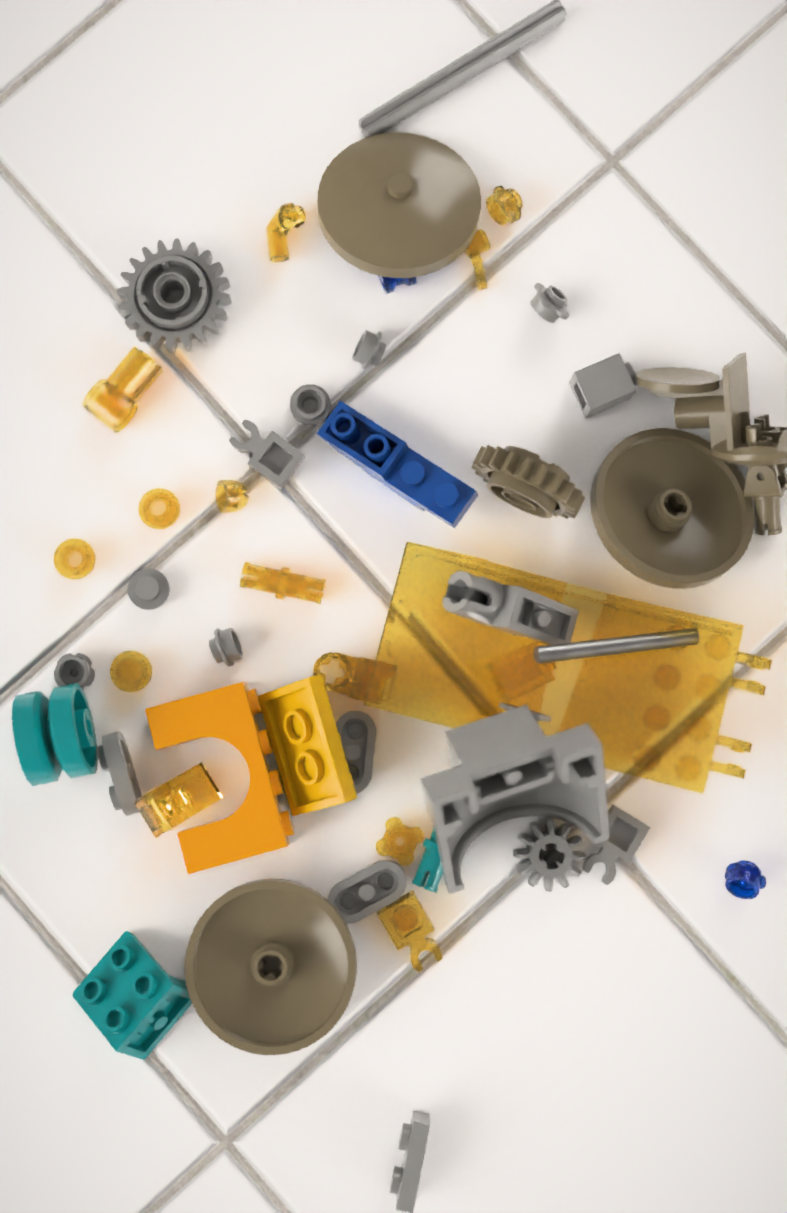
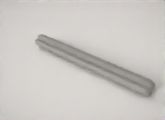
M552 0L359 118L358 127L361 133L366 138L386 132L564 23L567 16L566 9L559 0Z

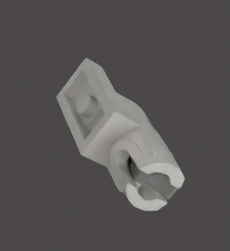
M457 571L450 576L442 605L447 612L508 634L530 638L546 645L571 642L579 610L523 587L504 585L466 571Z

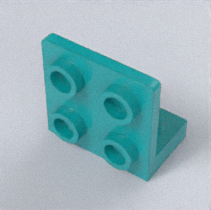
M125 931L72 993L73 998L116 1052L142 1060L147 1058L192 1005L186 982L168 975L137 937L129 931Z

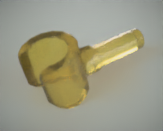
M483 229L476 231L472 242L465 250L474 268L478 291L488 289L483 260L480 254L490 250L491 247Z

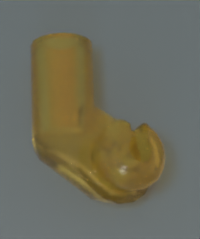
M292 202L280 205L267 224L266 233L269 260L271 262H284L290 259L287 235L292 227L299 228L305 223L306 211L302 206L294 205Z

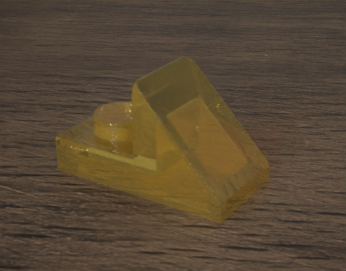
M201 762L142 795L134 801V804L154 837L158 838L218 802L223 796Z

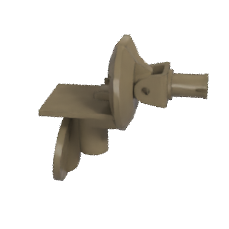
M746 352L739 353L722 368V379L715 373L692 368L661 367L638 371L636 373L637 385L648 389L655 396L676 398L674 418L677 429L710 428L711 455L728 463L748 466L744 497H750L754 500L755 534L764 536L765 530H768V536L781 533L780 498L784 496L787 490V474L785 470L787 467V427L770 426L769 414L754 417V424L750 425Z

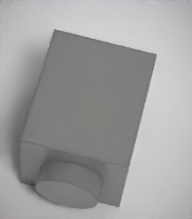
M620 353L575 371L569 381L585 419L630 400L636 392L635 385H637L636 373L629 362L624 363Z

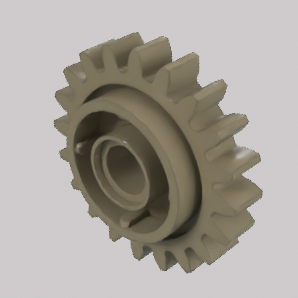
M490 445L486 447L481 446L471 466L472 469L476 470V475L484 478L483 481L487 483L486 487L492 494L509 505L537 517L551 518L552 515L555 517L560 515L565 519L569 517L574 519L586 498L582 495L583 491L575 488L576 484L570 482V476L555 463L548 464L541 460L538 454L523 448L506 446L503 449L500 446H497V448Z

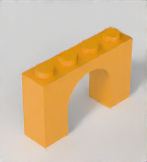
M240 682L145 709L155 750H162L207 737L219 738L238 749L249 769V790L244 802L236 812L227 818L177 832L187 874L281 849L290 844L288 836L295 835L289 811H281L277 795L284 794L278 770H270L267 754L273 753L267 729H259L256 714L262 713V708L256 688L249 690L247 683Z

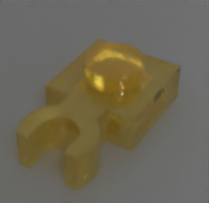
M414 890L377 911V916L396 949L399 951L409 945L410 961L416 971L420 972L423 970L422 962L419 959V954L423 951H431L437 961L442 960V952L438 942L433 938L426 937V935L435 931V928Z

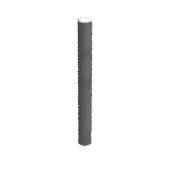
M696 628L536 646L534 647V659L537 664L697 645L699 643V633Z

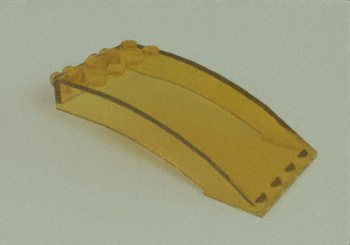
M406 541L363 705L451 729L505 712L506 710L499 708L500 702L519 707L527 705L530 710L552 717L550 722L537 721L546 736L588 723L603 746L604 769L704 795L710 771L744 779L746 770L739 765L713 761L716 745L729 748L731 751L738 753H750L752 743L719 735L730 689L764 696L766 686L760 682L733 677L736 663L763 671L770 670L772 660L739 651L744 633V625L641 602L490 562L487 559ZM457 571H466L504 585L523 587L579 610L571 642L696 628L699 633V643L697 645L537 664L534 659V647L545 646L546 644L530 638L514 636L447 612L442 606L443 597L446 595L449 585L447 582L450 576Z

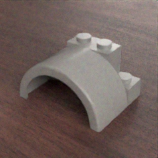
M527 705L445 731L449 759L453 768L420 778L426 811L436 832L445 885L450 894L465 889L461 877V866L464 855L471 843L484 831L501 822L528 816L550 817L565 821L580 829L590 838L593 844L606 841L610 837L603 746L588 723L546 736Z

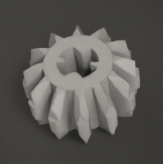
M552 818L546 819L545 832H542L537 822H531L529 824L530 829L535 836L532 839L524 833H519L517 836L522 843L528 846L527 849H514L513 856L527 858L528 860L519 864L516 870L519 874H526L533 870L528 878V884L532 887H535L542 876H544L543 886L547 892L553 890L554 878H557L563 888L569 887V881L564 874L569 871L574 876L579 877L582 871L572 865V861H583L586 859L584 852L572 851V848L582 843L581 836L575 835L566 839L571 830V825L566 822L560 826L555 834L556 824ZM552 843V848L560 852L558 860L552 858L554 864L547 865L546 861L539 857L541 849L546 851L545 845Z

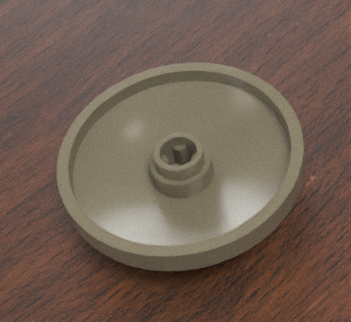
M406 132L382 133L366 137L349 145L327 166L318 188V219L321 230L329 245L351 265L365 272L383 277H418L446 267L460 257L468 248L479 225L481 192L477 178L468 163L447 145L419 134Z
M656 428L632 434L618 443L600 464L592 482L590 493L591 515L603 545L612 557L626 570L654 585L674 589H687L703 586L715 581L742 558L749 546L754 529L753 500L750 497H744L745 479L735 464L725 462L711 455V443L690 432L672 428Z
M259 879L246 882L229 890L214 901L199 918L186 949V986L198 1016L212 1033L237 1049L253 1054H288L304 1049L320 1040L337 1024L344 1014L356 983V947L345 919L338 909L322 894L306 885L291 880Z

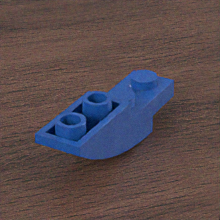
M341 400L316 433L326 443L376 480L423 512L425 510L454 529L478 497L475 489L410 449L405 441Z

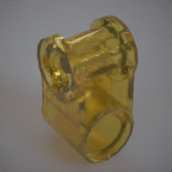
M329 652L317 659L313 666V676L321 674L325 688L328 691L349 695V698L386 706L395 665L364 657L357 658L337 652ZM331 660H335L338 662L337 668L343 671L342 678L336 677L333 683L326 682V675L320 672L321 665L328 666Z

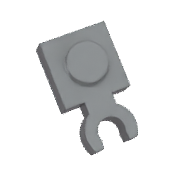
M244 419L242 425L251 432L250 440L241 443L231 436L229 439L230 444L237 452L244 454L252 453L253 456L247 463L249 467L282 490L305 460V454L274 431H271L264 440L260 436L257 426L253 422Z
M613 804L608 810L609 839L597 843L601 846L599 851L587 856L582 865V870L589 873L595 863H604L606 872L601 882L606 885L610 884L616 876L615 862L618 857L630 863L651 828Z

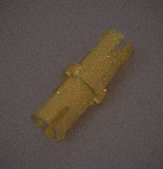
M245 561L241 574L258 578L244 575L240 578V588L273 593L275 598L284 600L285 596L321 605L324 593L309 590L308 588L323 591L326 587V579L291 573V568L287 567L277 570L250 564V562Z

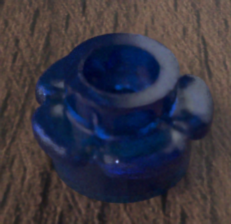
M741 860L731 863L726 867L727 872L724 875L726 879L725 887L735 897L754 899L758 896L760 889L765 888L767 883L766 877L761 875L762 872L755 863Z

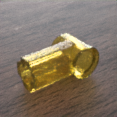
M134 346L108 379L98 381L90 389L82 406L109 429L118 433L133 419L138 409L137 403L164 370L150 356Z

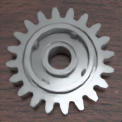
M175 238L172 249L167 250L162 240H158L157 253L153 254L144 246L142 247L145 257L143 262L132 257L129 259L135 270L134 273L121 272L120 276L129 286L117 289L119 297L126 300V302L118 305V309L122 315H130L124 323L129 330L138 328L135 336L141 343L151 336L150 345L153 350L157 351L162 346V343L166 342L170 354H174L177 344L182 342L184 348L189 353L192 351V339H197L199 343L206 346L205 331L208 330L216 335L220 333L214 320H228L227 312L220 306L232 304L230 295L222 292L231 286L227 277H220L224 272L222 264L217 262L211 265L213 260L211 251L206 250L198 256L199 251L196 242H191L187 250L183 251L179 238ZM176 289L184 291V296L179 302H165V298L170 291Z

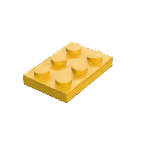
M322 675L308 677L259 695L262 714L292 816L358 799Z

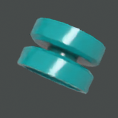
M73 683L54 687L49 700L41 691L15 696L12 702L11 713L15 748L23 773L32 786L57 782L62 769L70 778L96 773L98 755L94 722L88 701L79 684Z

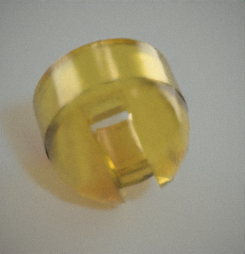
M233 479L219 480L217 482L215 499L221 513L237 512L246 507L249 500V495L243 494L247 491L246 485Z

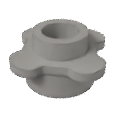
M539 282L534 285L537 294L532 298L530 304L539 316L550 323H555L559 317L564 320L570 317L566 311L568 299L561 290L553 285H549L546 288Z

